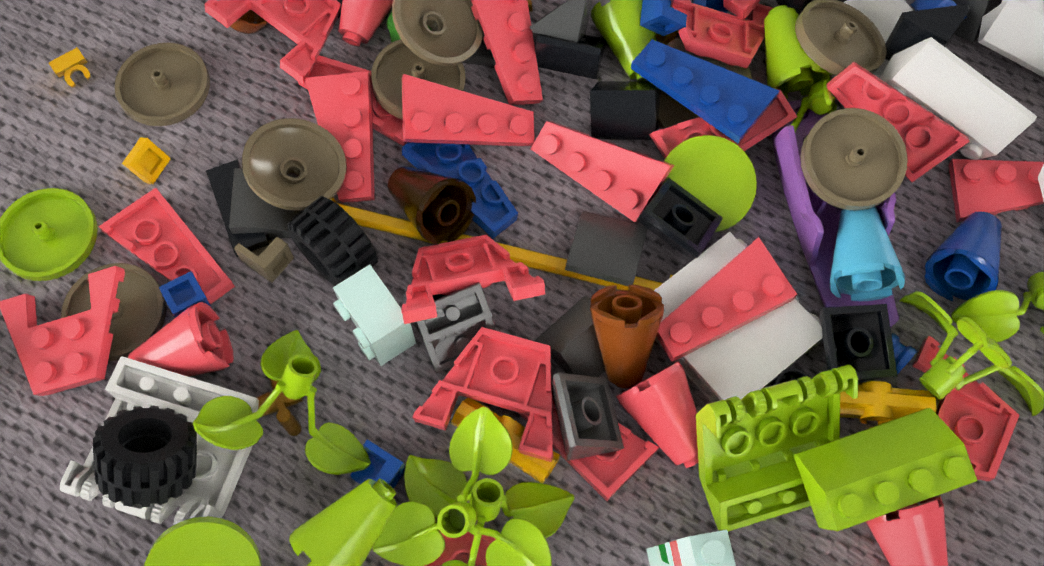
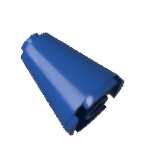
M974 212L970 214L930 255L924 267L926 270L924 277L926 283L935 293L953 302V296L967 301L977 295L997 289L1002 225L999 219L987 212Z

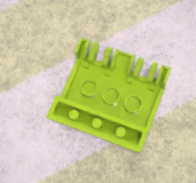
M851 365L820 372L812 379L805 376L798 378V380H791L761 390L749 392L741 400L739 397L734 396L726 400L709 403L696 414L699 479L719 531L727 530L729 532L811 506L793 454L840 438V393L845 391L853 399L858 398V376Z

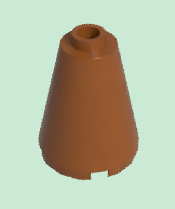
M629 284V290L617 291V285L602 288L591 296L590 312L607 379L617 387L631 388L643 379L664 314L662 297L652 289L639 285Z

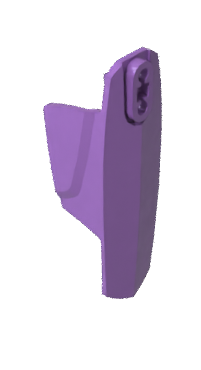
M801 100L790 101L789 104L797 114L801 106ZM807 109L796 132L794 131V126L791 125L792 120L772 133V141L786 201L820 298L825 308L887 304L891 328L899 320L893 295L874 301L858 302L851 301V295L841 293V298H838L830 290V275L842 209L832 206L818 197L809 187L801 168L803 141L814 125L821 118L829 114L819 115ZM895 192L884 202L875 206L888 237L895 223Z

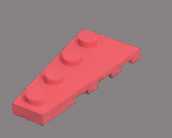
M855 62L826 84L827 89L844 108H859L874 112L885 118L895 127L906 147L908 163L905 176L911 182H914L970 142L966 135Z
M403 74V142L532 146L534 144L533 111Z
M154 188L98 226L106 235L169 281L192 271L210 305L235 287L157 188Z
M552 395L553 448L567 461ZM519 413L526 421H528V415ZM618 423L624 449L567 461L606 501L659 449L657 445L650 441H644L620 423Z

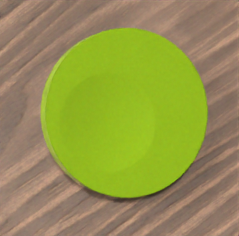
M713 135L693 137L677 145L665 158L664 162L674 165L666 180L669 177L723 217L714 233L732 227L748 213L756 195V173L747 154L732 141Z
M46 188L30 192L12 203L0 218V260L14 274L27 280L48 281L65 276L78 268L93 250L98 233L96 217L81 197L68 190Z
M206 516L186 519L164 531L152 545L144 566H262L257 545L244 529L231 521Z

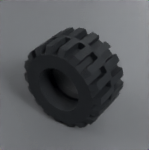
M320 196L287 223L289 234L296 246L314 268L334 286L366 266L371 265L373 267L378 263L375 248L365 232L342 207L326 197Z
M142 406L133 407V410L130 411L122 410L117 412L116 417H108L104 420V426H98L93 438L94 475L99 491L103 495L108 494L109 500L115 503L123 501V506L133 507L134 504H141V507H150L152 503L161 505L167 503L170 497L176 499L181 496L183 489H189L192 485V479L196 477L197 432H195L193 423L187 422V417L182 413L175 414V410L170 408L159 409V406H150V408H142Z

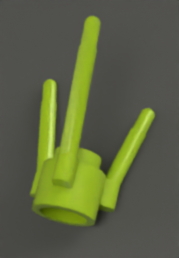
M826 79L814 83L809 89L808 97L802 98L801 106L796 114L798 117L791 124L794 126L795 132L807 109L819 115L837 111L835 96L827 89L826 85L830 80Z

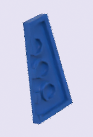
M653 39L631 64L633 71L737 144L773 103L780 90Z
M408 142L402 147V155L417 169L460 179L473 189L476 196V204L472 202L471 212L474 214L473 221L492 239L517 220V210L497 181L492 180L487 173V166L481 158H477L469 144Z

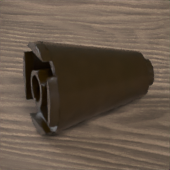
M407 166L400 167L391 174L388 181L389 193L424 239L433 244H439L438 242L442 241L451 242L455 241L467 230L474 217L471 208L472 202L476 204V196L473 189L464 181Z

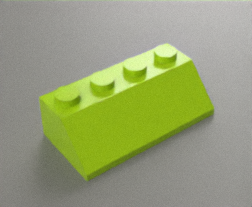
M926 408L793 454L818 527L826 530L841 531L978 481L964 443L931 408Z

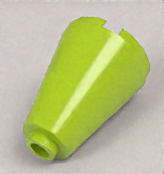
M610 0L604 6H601L599 1L591 10L593 23L629 78H637V81H647L631 69L632 61L652 39L657 41L655 32L640 26L642 0Z
M786 5L771 9L768 13L769 15L764 19L767 86L781 89L786 99H788L787 93L800 91L802 96L807 95L814 83L826 79L831 80L829 75L833 74L817 65L801 47L795 32V24L799 16L796 10Z
M370 478L297 527L289 537V542L297 556L303 551L311 560L307 566H362L397 506L393 498L396 495L395 490L381 478L377 481Z

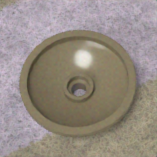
M393 0L392 17L400 38L414 54L427 62L441 66L460 64L477 51L483 38L481 24L479 20H475L471 10L473 6L471 0Z
M285 118L266 123L253 132L244 146L242 170L248 185L262 200L282 209L301 211L320 196L331 200L338 193L346 174V158L337 139L323 127L303 119ZM295 173L298 177H289L287 174Z

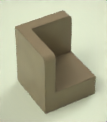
M276 237L273 241L267 238L268 246L252 252L238 243L234 250L240 260L271 283L294 259L288 244L279 237Z

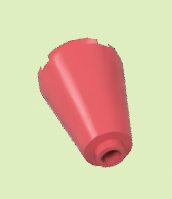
M343 0L338 30L343 35L342 39L354 46H360L361 43L367 44L391 10L393 0Z
M199 302L191 305L129 353L128 358L190 377L224 370L230 366L228 364L233 362L234 355L226 329L219 331L214 322L220 318L208 304Z
M679 361L616 396L620 405L676 466L683 463L686 468H689L698 463L697 410L684 368Z
M938 495L919 502L920 504L915 503L866 521L890 566H948L944 504L941 496Z

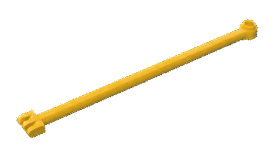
M337 203L359 226L431 243L420 235L409 220ZM462 234L456 240L471 238L474 236ZM496 242L509 252L510 259L515 263L522 262L529 268L606 287L617 285L618 290H629V286L565 270L567 259ZM635 276L633 285L647 287L653 291L663 284Z

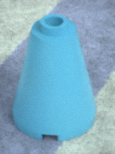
M876 207L856 211L841 210L829 282L831 292L838 298H841V293L851 295V301H874L893 295L892 288L898 285L900 290L904 287V272Z

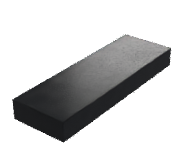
M237 159L206 170L233 251L239 257L234 250L238 243L251 252L268 246L269 243L264 232L232 234L229 228L234 168H241Z

